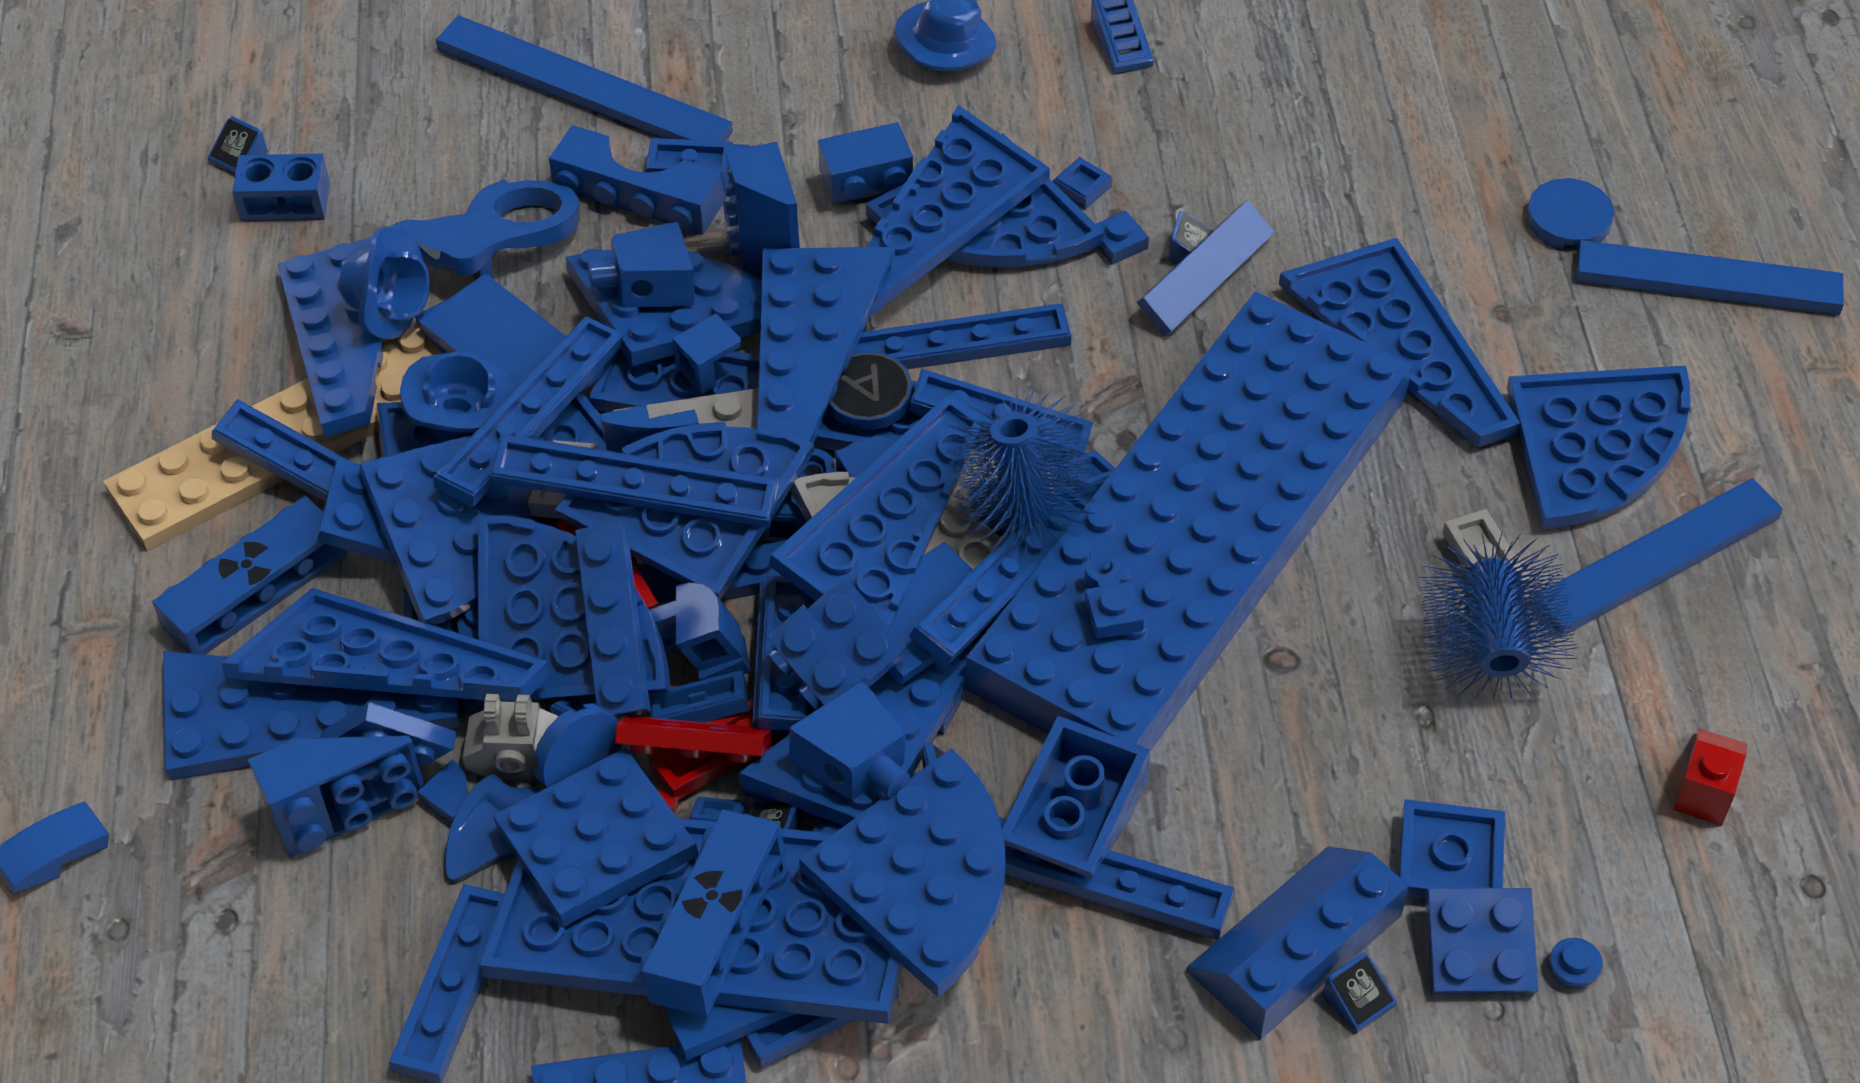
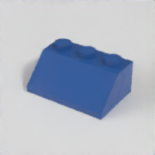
M777 142L726 151L727 170L720 171L725 197L730 196L729 201H723L728 227L733 226V230L726 231L731 257L738 256L742 270L762 280L763 248H800L797 202Z

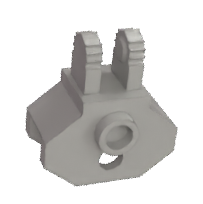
M486 694L484 710L469 717L462 758L465 769L484 777L496 774L501 780L538 781L534 773V767L538 769L539 761L535 757L537 744L546 729L559 716L541 709L539 703L531 701L530 695H517L515 702H501L499 694Z

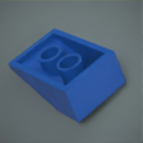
M1057 716L1002 827L1005 845L1092 878L1130 820L1149 780L1150 749Z

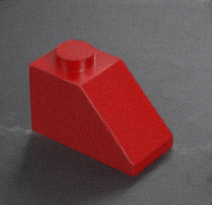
M1698 728L1673 810L1722 826L1737 790L1747 755V743Z

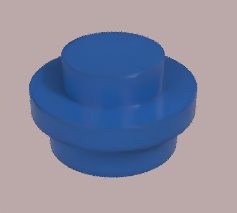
M1566 938L1559 941L1553 947L1549 964L1558 982L1568 988L1579 989L1594 983L1598 979L1603 967V960L1599 950L1592 943L1581 938Z

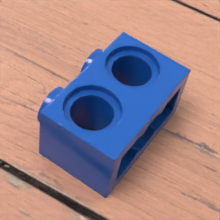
M323 153L239 155L232 193L240 220L325 219L330 180Z

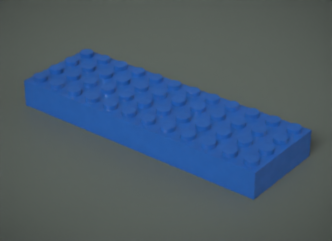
M1255 291L1092 498L1096 500H1090L1098 502H1090L1084 507V510L1096 514L1080 513L1076 517V521L1084 524L1073 521L1067 529L1070 532H1065L1061 536L1059 542L1054 545L966 657V690L1049 734L1057 716L1150 749L1151 751L1406 400L1413 364ZM1116 556L1122 566L1120 583L1133 581L1144 617V629L1139 632L1096 639L1085 603V589H1089L1084 579L1085 562L1092 560L1095 571L1106 574L1110 572V557Z

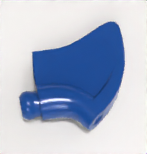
M496 774L488 775L480 781L460 805L451 825L446 848L447 879L451 883H459L496 862L516 857L497 829L493 815L541 790H537V787H510Z

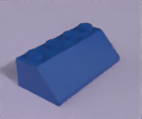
M1328 846L1187 966L1186 972L1261 1040L1323 986L1330 974L1351 961L1402 916L1409 885L1371 852Z

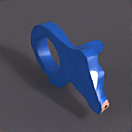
M504 179L488 185L479 191L464 214L430 220H403L390 227L402 228L410 233L418 243L422 258L434 269L452 270L460 276L473 275L475 281L485 273L492 278L491 260L498 250L545 246L568 238L578 227L580 220L579 200L574 190L568 186L558 185L549 181L535 180L508 183ZM524 206H544L557 211L548 218L533 222H514L501 217V215L509 210Z

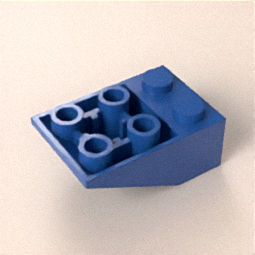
M410 736L293 739L248 759L267 813L289 857L302 851L314 850L322 845L324 841L348 830L360 829L371 820L394 809H403L410 806L416 799H419L418 791L424 786Z

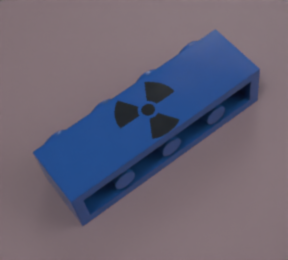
M304 496L291 506L283 508L275 517L255 531L244 535L239 542L217 557L206 561L201 568L178 584L167 588L152 603L162 629L186 653L206 655L344 558L347 552L345 549L316 541L323 511L307 496Z
M722 809L714 827H709L705 831L701 843V853L694 867L690 866L685 871L681 882V893L674 907L666 909L661 921L660 935L654 947L648 948L641 959L639 975L644 980L650 1003L704 1017L709 1016L785 856L780 822Z

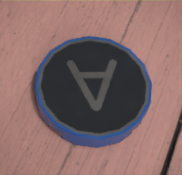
M863 351L853 353L846 371L843 370L837 383L838 389L833 401H829L826 409L837 422L848 426V423L859 425V429L862 430L888 427L904 416L907 406L912 399L913 384L909 371L898 359L881 352Z

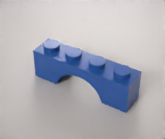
M571 125L548 158L552 183L568 186L574 190L576 195L598 201L603 205H611L636 213L641 217H649L664 223L678 222L680 229H687L699 234L705 233L722 207L723 201H725L720 170L684 159L677 165L663 171H633L621 166L613 159L609 136L575 125Z

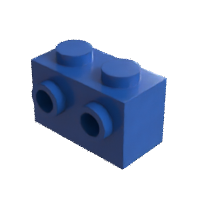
M899 122L818 140L819 170L833 204L889 192L905 184L913 172V155Z

